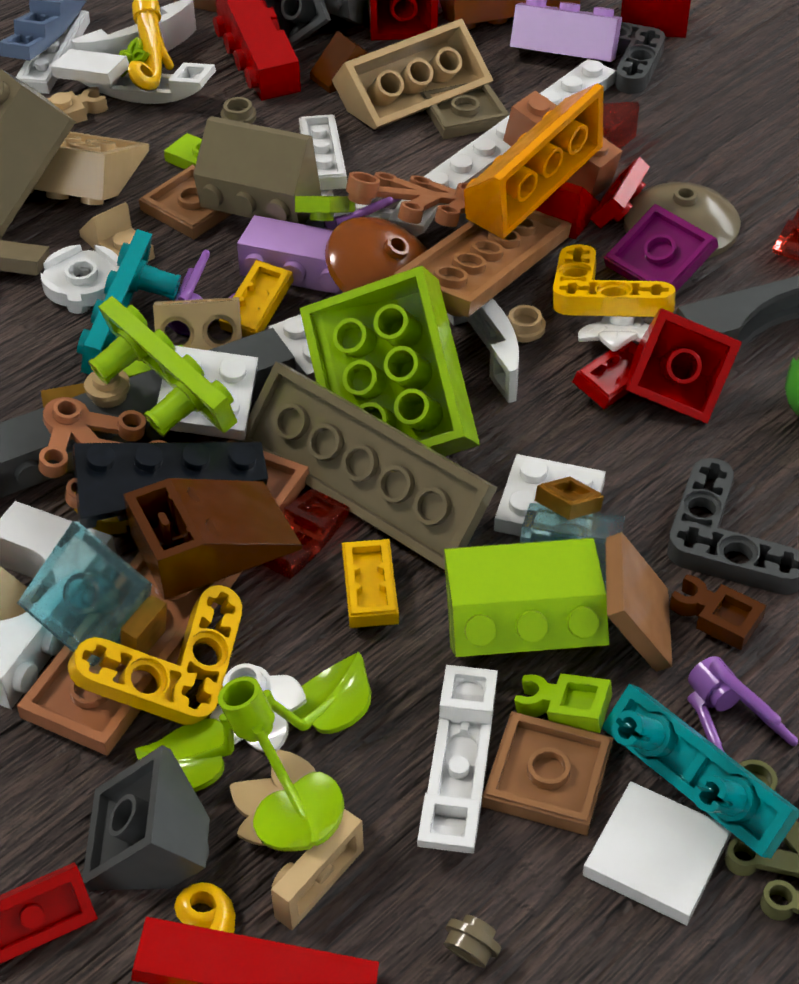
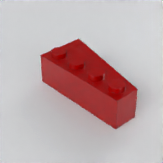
M216 0L217 16L213 17L216 35L223 38L227 53L233 54L238 71L243 70L248 87L250 89L254 88L261 101L301 92L299 60L284 29L280 30L274 8H268L265 0Z

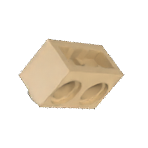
M239 297L156 301L153 304L155 331L160 329L166 334V326L173 321H181L188 326L190 331L189 338L181 343L173 342L174 346L181 344L188 348L210 350L242 338ZM213 320H227L233 329L231 336L222 341L213 339L208 332V326Z

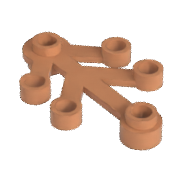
M350 172L346 191L349 193L348 199L361 205L371 204L372 199L376 197L411 200L401 202L398 218L412 224L421 223L425 210L438 203L448 204L437 206L434 221L443 226L456 227L460 214H466L464 189L468 183H459L455 190L423 176H411L408 182L386 172H376L374 176L364 172Z
M61 397L51 400L43 410V422L51 437L48 446L39 453V471L49 478L63 476L68 466L66 450L69 441L72 439L76 443H121L100 439L93 431L118 434L126 441L140 440L145 433V416L138 411L127 410L122 412L119 417L89 412L84 403L74 398ZM133 424L137 427H128L126 425ZM154 440V441H151V442H149V443H167V442H166V441H163V440ZM56 460L59 461V463L52 464L47 461ZM72 478L66 485L65 500L70 507L77 509L76 494L74 493L76 492L75 478Z

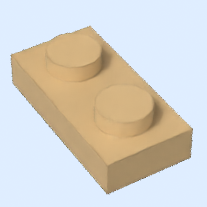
M344 809L342 821L338 829L328 840L321 845L313 846L311 849L306 850L295 863L289 862L282 867L276 875L271 889L275 919L290 930H293L364 851L363 824L361 819Z

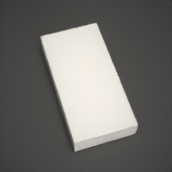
M69 49L50 67L53 77L112 85L128 70L129 62L127 56Z

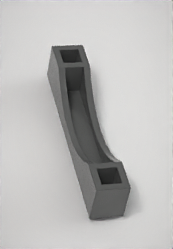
M799 276L678 306L676 314L741 341L740 351L754 336L766 329L799 318Z

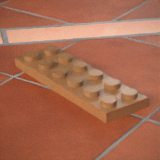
M535 210L506 238L501 239L469 221L400 268L394 275L422 265L439 279L447 313L457 317H469L569 238L572 223Z

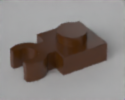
M686 575L683 579L681 591L691 596H684L674 591L671 595L669 607L672 611L682 616H698L697 629L742 650L764 618L767 605L723 584L714 593L708 590L706 584L698 577Z

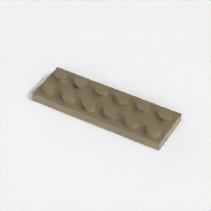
M275 362L252 408L248 419L245 441L237 440V442H262L263 451L308 466L309 475H307L305 481L306 485L444 570V549L468 546L498 488L298 371L279 362Z

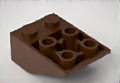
M168 478L123 494L131 535L164 600L302 549V544L263 481Z

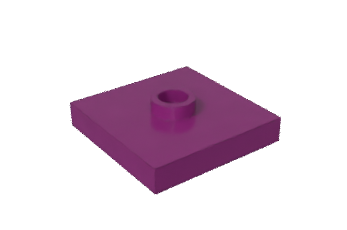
M654 204L603 258L605 266L630 281L667 282L672 284L677 292L718 248V241L714 236L661 206Z

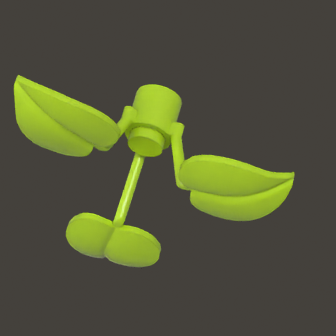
M357 652L334 664L302 685L301 687L304 690L307 702L293 712L276 701L270 690L263 691L255 678L244 676L233 679L221 689L218 695V703L224 712L219 716L220 721L208 718L192 725H183L154 743L135 748L136 756L140 760L161 745L171 749L192 788L197 792L215 783L222 776L225 766L223 757L229 756L234 752V733L246 741H258L284 789L268 795L257 807L253 818V827L258 838L268 848L277 851L309 850L313 846L321 845L335 833L342 821L344 810L342 791L336 781L323 772H311L293 784L268 735L273 729L274 712L300 731H306L313 725L322 734L337 733L358 722L365 715L371 703V688L363 657L360 652Z

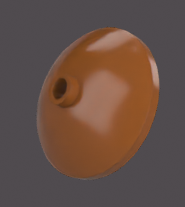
M356 217L340 223L333 230L326 244L325 259L332 279L344 293L393 276L396 271L427 251V249L412 233L393 222L374 217Z

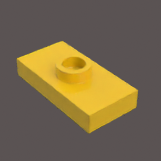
M259 260L254 262L233 298L239 297L242 337L265 330L294 281L292 271ZM219 319L220 328L232 333L231 324L227 320Z
M390 539L342 543L349 627L358 628L399 624Z

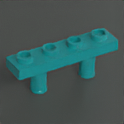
M137 229L131 243H123L117 260V266L120 267L117 272L111 270L106 280L104 294L107 295L104 301L113 296L124 307H128L134 293L139 290L175 300L180 286L181 275H175L147 265L152 241L151 233ZM97 299L92 311L91 330L83 329L77 345V353L82 354L81 372L86 374L93 372L88 361L95 358L117 338L109 329L98 307L104 302L100 299Z
M632 684L627 686L603 723L602 729L610 734L617 743L625 746L693 801L699 809L708 813L761 857L772 858L799 817V809L638 686Z

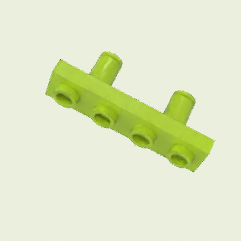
M113 296L98 306L109 329L117 337L95 358L88 361V364L98 378L105 384H108L112 378L137 359L138 361L143 360L174 388L150 411L144 413L147 421L157 433L164 437L171 428L193 411H199L222 433H226L238 422L230 405L234 402V399L227 388L218 380L210 383L204 377L205 374L200 365L190 355L186 354L181 357L176 353L173 342L162 330L157 329L155 332L147 327L146 319L136 307L131 304L128 307H124Z

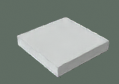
M630 781L584 864L583 876L687 926L730 839L731 832L715 819Z

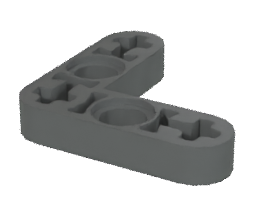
M626 22L621 23L617 53L624 55L617 67L615 86L619 91L626 94H637L646 89L663 54L665 42L663 31L648 26Z
M705 458L696 462L692 468L670 531L667 547L669 559L675 565L688 570L785 595L798 592L799 550L719 528L730 496L734 471L728 463L717 458ZM708 479L715 480L712 492L704 489ZM704 507L710 510L713 515L706 518L697 517L689 509ZM686 543H693V548L686 547ZM711 547L716 549L715 555L710 554ZM733 551L740 552L747 556L749 561L742 564L733 563L725 557V554ZM759 560L765 561L763 568L758 567ZM780 567L790 569L789 573L779 571Z

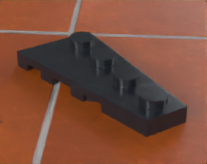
M262 442L74 443L73 446L79 531L96 527L99 520L118 517L119 522L128 520L123 494L168 478L263 481L265 485H267L268 481Z

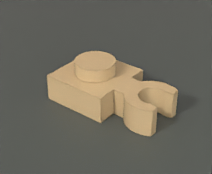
M98 87L88 88L79 95L69 91L59 92L47 98L76 121V123L88 120V113L99 114L108 110L106 97L100 96Z

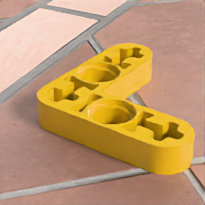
M576 244L566 246L560 251L553 284V308L557 313L574 316L655 317L660 308L674 312L676 290L672 284L662 281L595 280L596 250L593 247Z
M221 585L210 586L203 591L192 608L176 664L104 638L93 637L81 642L68 662L70 678L78 687L182 725H192L207 719L218 704V695L223 687V680L228 669L242 616L240 597L232 589ZM213 602L221 605L220 613L224 616L216 624L215 629H209L207 627L211 624L214 615V609L211 605ZM198 643L211 646L216 652L217 663L208 666L198 662L193 653V646ZM91 655H96L100 658L99 666L102 668L98 674L89 671L90 663L87 660ZM121 663L126 667L119 676L117 683L113 681V678L118 673L115 670ZM138 670L150 673L155 678L157 684L156 691L145 694L136 690L131 681V674ZM196 679L204 680L199 685L196 694V701L200 705L193 709L188 706L189 698L185 695L192 688Z

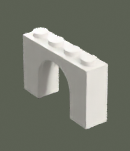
M14 501L0 518V566L37 579L49 587L43 598L30 610L19 616L0 621V705L10 710L37 681L38 674L49 659L61 651L66 637L78 621L87 617L92 608L93 601L106 585H110L115 580L120 565L112 535L93 528L79 531V523Z

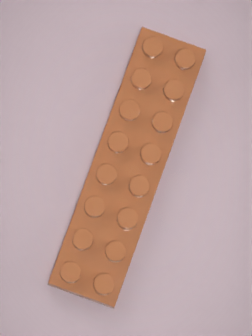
M229 439L227 442H237V441H234V440ZM263 451L268 474L266 486L282 513L285 514L305 487L307 475H309V467ZM139 551L17 704L20 718L108 756L141 710L78 687L71 680L68 672V662L78 645L84 640L93 637L104 638L120 644L121 627L147 597L154 595L167 603L166 629L147 654L175 664L196 600L210 586L221 585L231 588L242 572L164 600ZM213 602L211 607L215 610L218 603ZM91 655L87 661L90 663L89 671L98 674L102 667L99 666L100 658L96 655ZM120 663L115 671H118V673L113 678L114 682L118 683V678L125 669V665ZM138 670L131 674V681L136 690L145 694L156 691L157 684L155 678L150 673Z

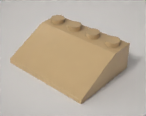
M70 131L30 194L34 193V190L46 191V197L51 199H69L70 195L81 197V203L103 205L104 200L120 194L149 152V144Z

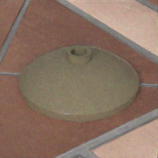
M687 182L662 183L641 191L635 198L629 201L633 206L623 218L624 229L627 233L654 204H657L717 238L718 248L709 258L720 255L731 248L739 236L741 226L738 211L723 195L708 187Z

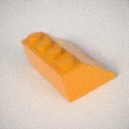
M596 83L565 98L553 110H549L532 129L523 133L517 142L503 155L496 157L492 165L482 174L472 179L464 189L466 219L504 239L603 147L604 86Z

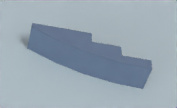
M29 0L30 12L14 19V34L0 41V56L30 61L41 54L66 31L87 0Z

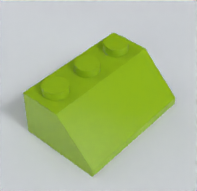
M594 538L444 549L450 648L455 657L609 645L607 596Z

